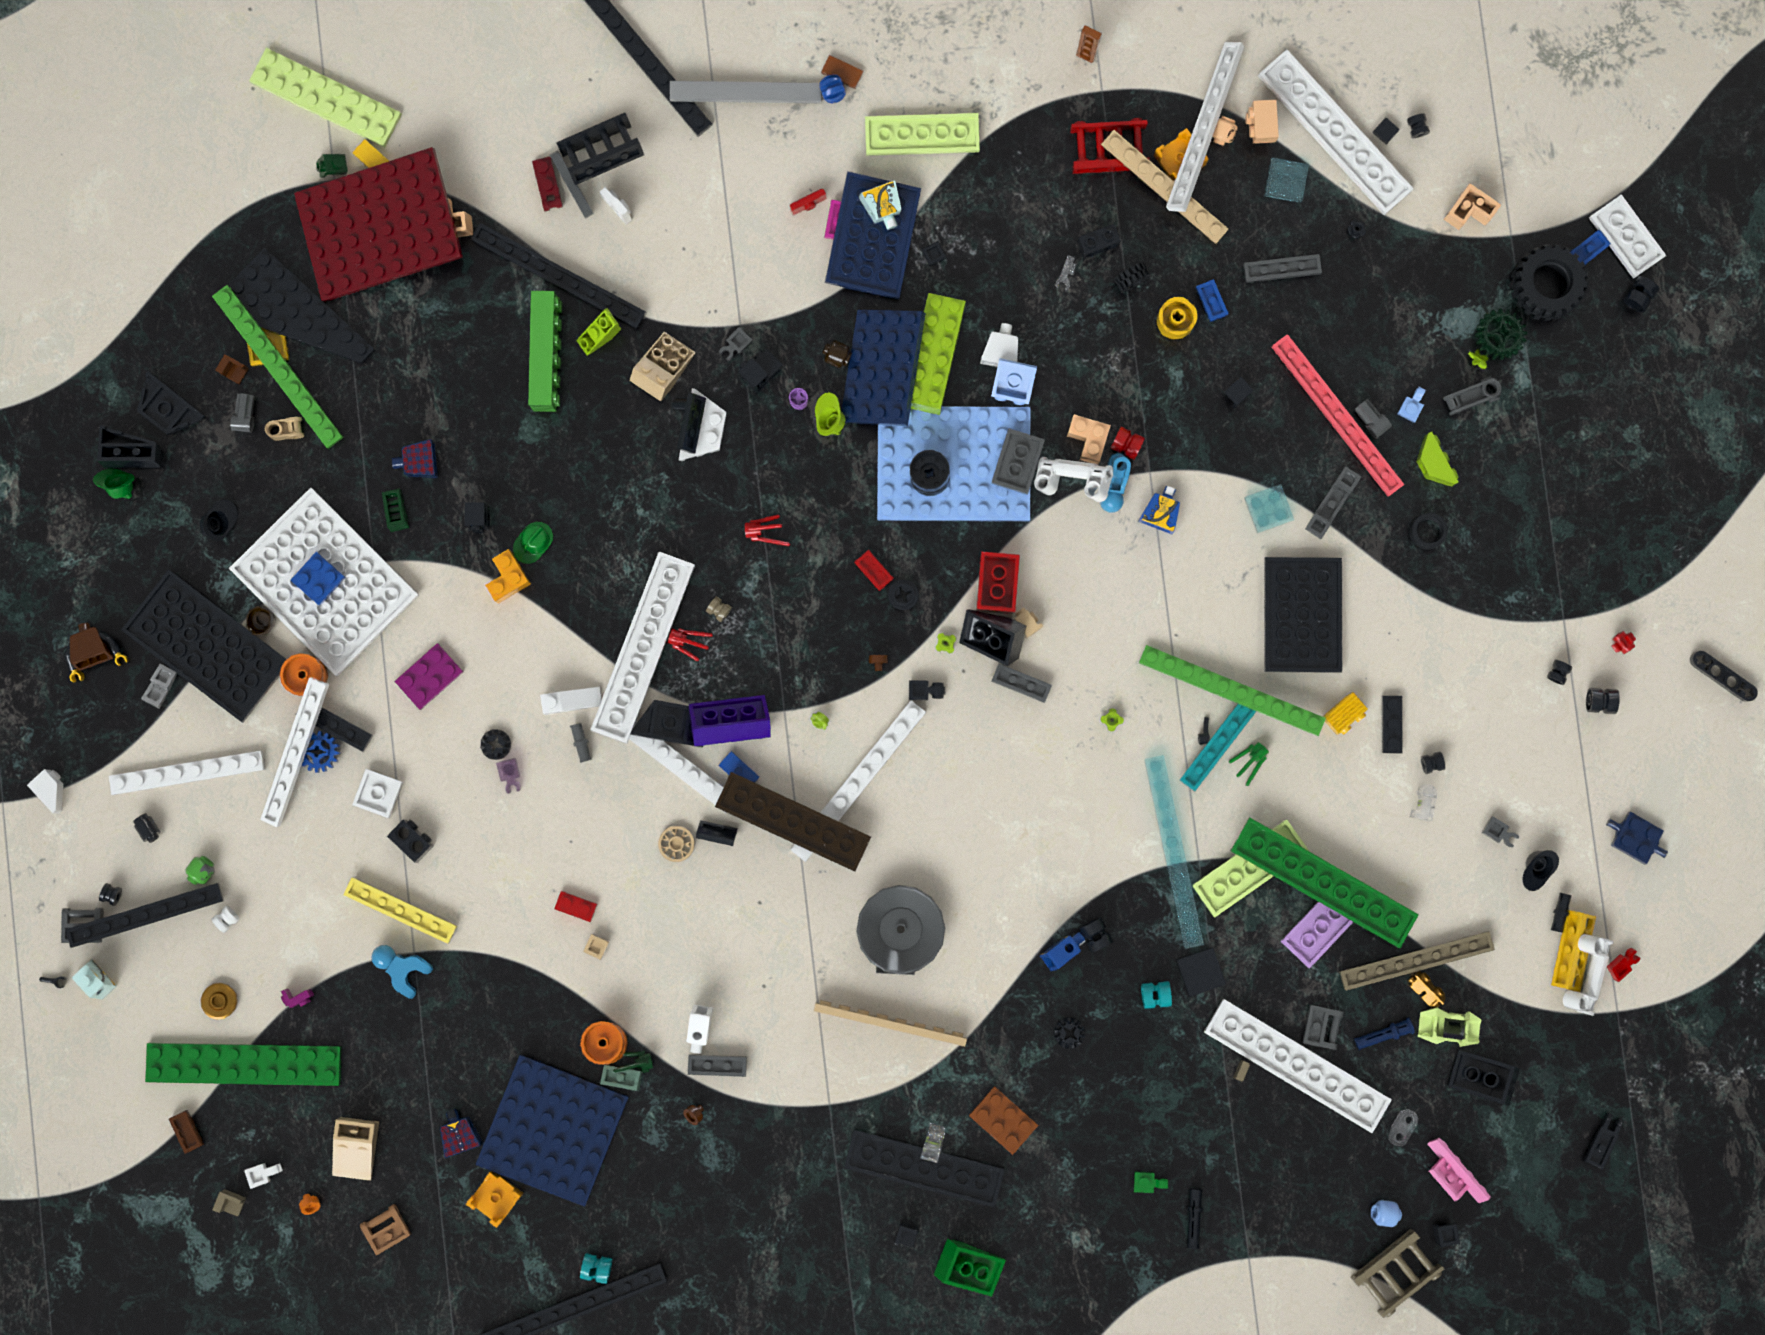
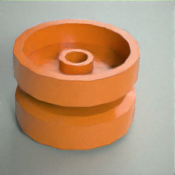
M308 654L292 655L285 660L280 671V679L284 688L298 696H303L309 678L314 677L325 683L328 680L326 666L318 658Z
M600 1021L591 1024L585 1029L580 1045L583 1054L589 1061L595 1064L609 1065L616 1063L623 1057L627 1050L628 1041L626 1033L620 1026L615 1023ZM604 1040H605V1041H606V1045H605V1046H602L601 1044H602V1043L604 1042Z

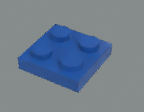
M315 552L293 576L291 581L316 604L321 606L346 577L318 552Z

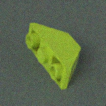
M606 308L576 341L585 354L590 355L612 340L621 328L608 308Z
M1430 432L1424 436L1416 462L1426 479L1453 486L1458 483V474L1454 468L1451 469L1446 452H1442L1439 446V438Z

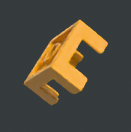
M1187 128L1180 132L1178 137L1166 146L1161 145L1158 147L1153 155L1167 176L1174 182L1192 136ZM1205 156L1202 167H1204L1207 164V156Z
M490 1171L466 1205L473 1210L477 1208L491 1219L489 1222L497 1228L523 1195V1192L500 1174Z

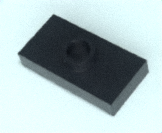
M700 820L696 838L733 846L738 828Z

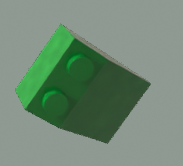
M948 1238L934 1276L944 1284L992 1296L1006 1260L971 1245Z

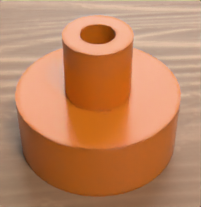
M310 1194L303 1196V1200L299 1203L302 1214L310 1215L320 1209V1202L316 1196H311Z

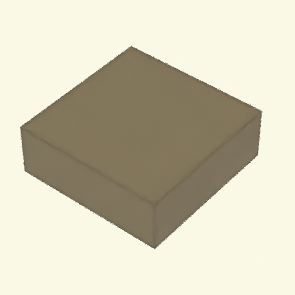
M1240 1060L1233 1077L1239 1081H1244L1250 1066L1249 1063Z

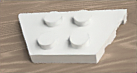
M692 388V392H691V393H694V394L700 395V396H702V397H705V396H704L703 394H701L699 391H697L696 389ZM705 397L706 402L696 453L690 454L680 450L679 461L720 451L727 413L707 397Z

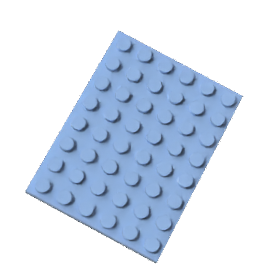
M942 407L940 415L911 409L908 426L878 425L877 521H1030V489L1028 495L991 484L1008 428L1030 435V407ZM924 450L940 452L949 463V484L942 493L936 496L919 494L913 488L910 481L911 461L918 453ZM933 472L930 474L926 473L928 479L930 476L933 477Z

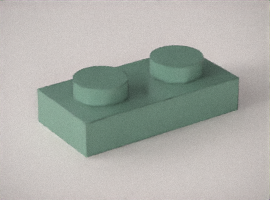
M604 1065L600 1084L639 1091L643 1072L628 1069L614 1073L613 1069L619 1067Z

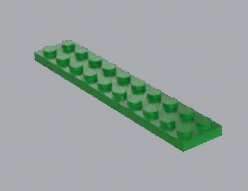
M1250 817L1230 850L1232 853L1397 948H1401L1419 916L1414 911Z
M147 1043L145 1082L339 1086L341 1083L342 1046Z

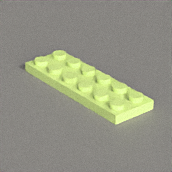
M978 113L865 117L866 156L970 153L980 151Z
M1287 819L1272 829L1281 836L1308 850ZM1234 855L1194 883L1192 887L1213 917H1216L1273 876L1238 855Z

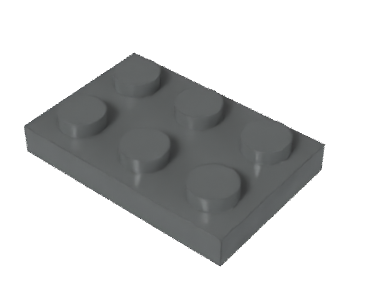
M1008 428L991 484L1028 495L1045 439Z

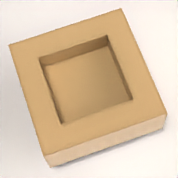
M591 934L583 952L601 960L609 942Z

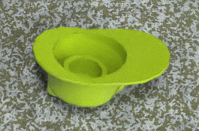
M830 392L824 393L817 400L815 406L817 431L823 436L830 434L841 435L846 419L845 415L840 411L838 397Z

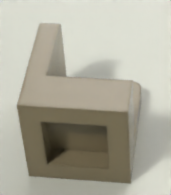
M224 1189L220 1191L213 1211L218 1213L225 1211L238 1216L246 1197Z

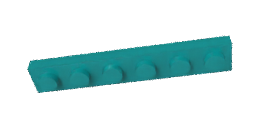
M1237 704L1179 781L1195 792L1256 711Z

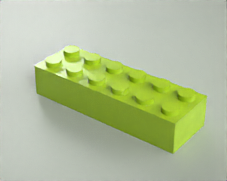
M928 293L911 409L937 415L941 414L966 301Z

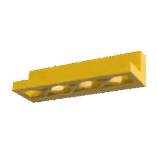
M1568 910L1569 916L1566 917L1551 986L1580 992L1589 953L1579 950L1578 941L1583 934L1593 935L1596 916Z

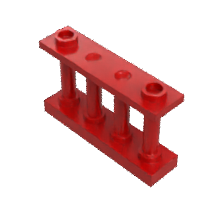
M1133 118L1131 121L1101 123L1077 121L1071 124L1070 133H1077L1078 159L1073 162V174L1130 171L1117 158L1107 159L1105 157V150L1101 145L1104 141L1103 131L1115 130L1123 137L1122 130H1134V146L1143 154L1141 129H1146L1147 120ZM1084 132H1096V160L1088 161L1086 158Z

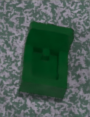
M323 154L316 162V169L320 174V178H325L327 175H346L348 169L345 154Z

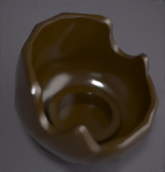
M265 606L254 607L246 616V627L252 632V635L262 636L271 632L275 626L273 612Z

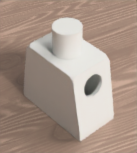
M1001 323L999 333L991 332L980 364L998 367L1000 358L1017 362L1018 337L1011 335L1012 325Z
M693 1006L690 1013L687 1042L691 1043L690 1052L702 1053L703 1045L707 1044L713 1013L712 1007Z

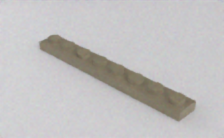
M1490 931L1346 969L1339 971L1344 990L1346 991L1494 951L1495 948Z

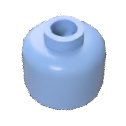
M1379 1200L1371 1208V1218L1378 1226L1394 1227L1401 1220L1402 1212L1398 1204L1393 1201Z

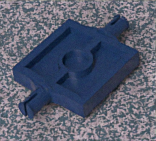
M1631 811L1627 813L1624 821L1620 824L1611 818L1607 821L1606 826L1616 830L1615 838L1611 844L1612 847L1644 865L1648 863L1654 853L1663 858L1667 856L1668 851L1658 846L1664 832L1659 827Z

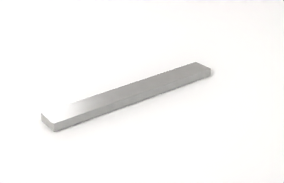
M670 81V101L821 104V90L819 87L820 83Z

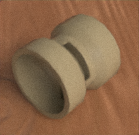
M716 596L707 607L706 612L710 615L715 614L716 619L723 622L732 607L728 604H722V600Z

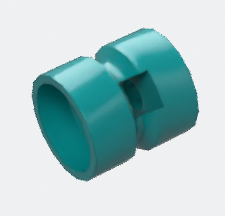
M1169 981L1158 982L1157 985L1153 983L1141 984L1144 1009L1155 1008L1156 1005L1160 1007L1172 1006ZM1153 991H1156L1157 999H1153Z
M586 1253L581 1267L580 1279L588 1281L595 1279L598 1283L607 1284L613 1259L606 1257L597 1259L596 1255Z

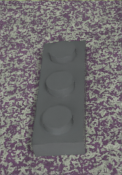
M998 664L991 681L1045 703L1052 686L1001 664Z
M688 1055V1075L746 1077L747 1057Z

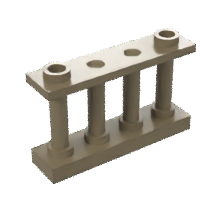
M1412 1229L1350 1277L1358 1287L1365 1285L1382 1307L1377 1311L1382 1318L1393 1315L1396 1311L1395 1308L1430 1280L1434 1281L1439 1278L1444 1270L1438 1263L1433 1266L1417 1246L1419 1236ZM1405 1249H1411L1426 1268L1427 1272L1418 1278L1401 1257V1253ZM1390 1261H1395L1412 1282L1406 1289L1402 1290L1387 1271L1386 1265ZM1375 1273H1380L1397 1296L1391 1301L1387 1302L1371 1282V1277Z

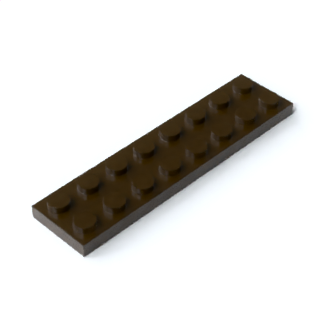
M733 772L730 773L715 805L716 808L854 872L871 839V836Z

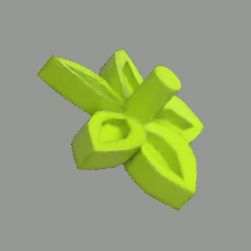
M1479 349L1475 353H1468L1474 359L1472 361L1473 365H1478L1483 369L1487 367L1486 361L1488 357L1481 355Z

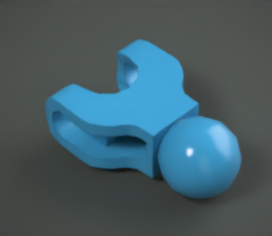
M1113 453L1108 460V465L1113 467V478L1110 483L1108 496L1105 501L1100 502V505L1109 513L1119 511L1124 504L1122 494H1124L1128 482L1131 463L1121 453ZM1122 461L1121 466L1117 467V464Z
M387 945L376 947L371 955L372 963L379 969H387L385 972L391 976L393 988L407 998H414L416 995V989L408 982V973L417 970L424 974H429L433 970V966L420 956L411 955L403 957L399 954L396 955L395 951Z

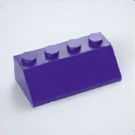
M765 695L689 704L694 747L771 737L770 717Z

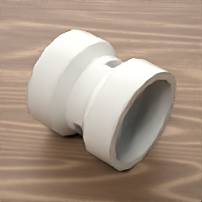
M228 906L222 909V913L212 918L214 925L223 933L229 930L231 924L239 921L238 915Z

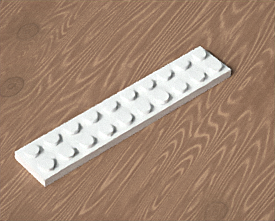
M1288 50L1283 52L1259 73L1258 77L1383 215L1413 190V187Z
M662 552L658 553L592 724L591 731L626 744L628 743L630 733L634 728L695 564Z
M1222 999L1204 1030V1033L1371 1133L1375 1130L1391 1102L1390 1098L1225 999Z

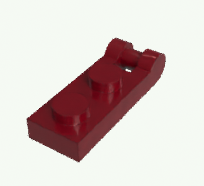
M551 157L532 161L544 212L550 211L551 208L555 207L557 209L562 208L563 204ZM547 197H555V200L548 201Z

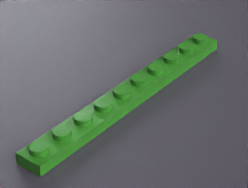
M226 285L212 296L326 448H331L344 438L230 286Z
M1146 645L1139 661L1141 665L1315 736H1319L1326 720L1325 717Z

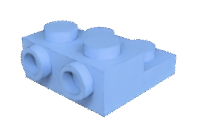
M1000 358L991 396L999 401L1011 400L1017 405L1029 404L1037 366Z

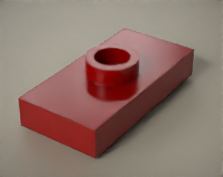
M821 188L791 203L789 206L792 215L794 216L804 210L810 211L816 207V204L826 200L827 197L824 189Z
M869 550L854 562L878 591L882 590L894 579Z

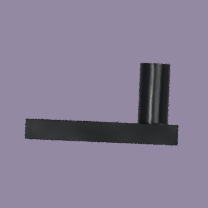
M688 393L687 399L675 398L673 400L672 406L675 410H684L677 445L678 450L690 454L696 453L706 402L705 397Z

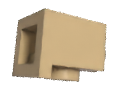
M1022 608L1015 613L1017 617L1014 620L1026 625L1024 635L1026 638H1029L1043 628L1042 623L1039 625L1036 623L1038 619L1033 612L1029 613L1028 610Z

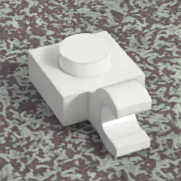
M265 1163L244 1171L251 1189L270 1182L269 1176L279 1173L283 1169L281 1163L266 1168Z

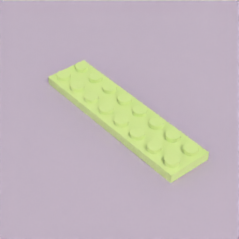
M268 48L265 49L249 80L250 83L383 147H386L402 115L401 112Z

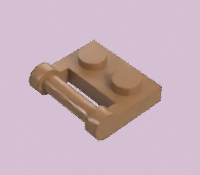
M395 1204L372 1220L360 1224V1228L376 1256L411 1235ZM390 1217L394 1218L395 1222L375 1234L372 1233V1228Z

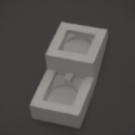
M159 664L150 679V685L141 699L160 709L173 685L177 673Z

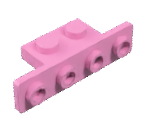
M1437 1138L1429 1141L1428 1146L1440 1158L1429 1172L1454 1201L1459 1200L1466 1191L1478 1203L1491 1198L1486 1189L1478 1183L1473 1174L1465 1168L1461 1160L1453 1154L1443 1140Z

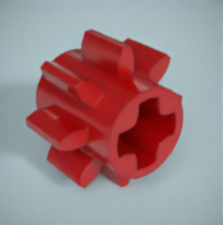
M1622 631L1612 638L1614 644L1611 647L1616 653L1621 651L1623 654H1626L1635 647L1633 641L1636 638L1632 632L1626 634L1625 631Z

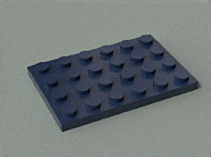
M847 171L825 283L898 300L921 188L896 183L901 212L899 215L894 216L898 226L887 230L884 221L873 222L859 196L862 192L891 181Z
M857 310L851 348L852 354L849 360L841 410L845 415V423L908 426L925 312Z

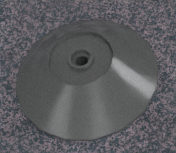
M897 885L881 889L867 900L859 913L856 932L860 949L870 963L885 972L903 975L919 971L935 959L943 946L945 924L942 911L931 896L915 887ZM898 926H904L905 930L903 933L897 931Z

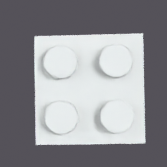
M365 769L352 805L390 818L403 782Z

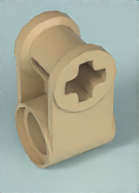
M289 417L269 421L265 426V432L271 439L276 441L303 438L304 433L301 431L300 423L302 417ZM278 426L280 428L279 432L276 435H272V428Z

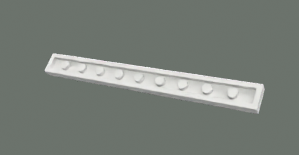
M1241 42L1224 43L1166 206L1169 211L1186 212L1244 49V45Z
M911 700L820 813L839 821L926 712ZM796 844L791 848V851L805 862L813 853Z

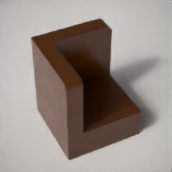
M224 354L215 371L237 384L242 382L249 370L244 364Z

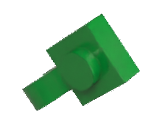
M1153 1172L1134 1173V1192L1154 1193V1187L1168 1189V1179H1155Z

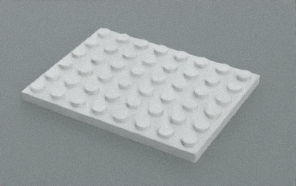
M312 488L291 506L229 568L335 676H338L419 596ZM315 552H318L346 577L321 606L316 604L291 581L293 576Z

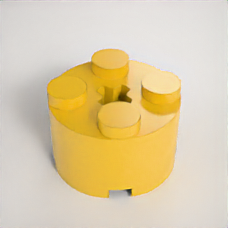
M1173 297L1167 300L1157 315V326L1161 334L1170 339L1186 337L1192 331L1197 321L1196 308L1189 300L1183 297ZM1175 315L1180 319L1179 321L1173 319Z

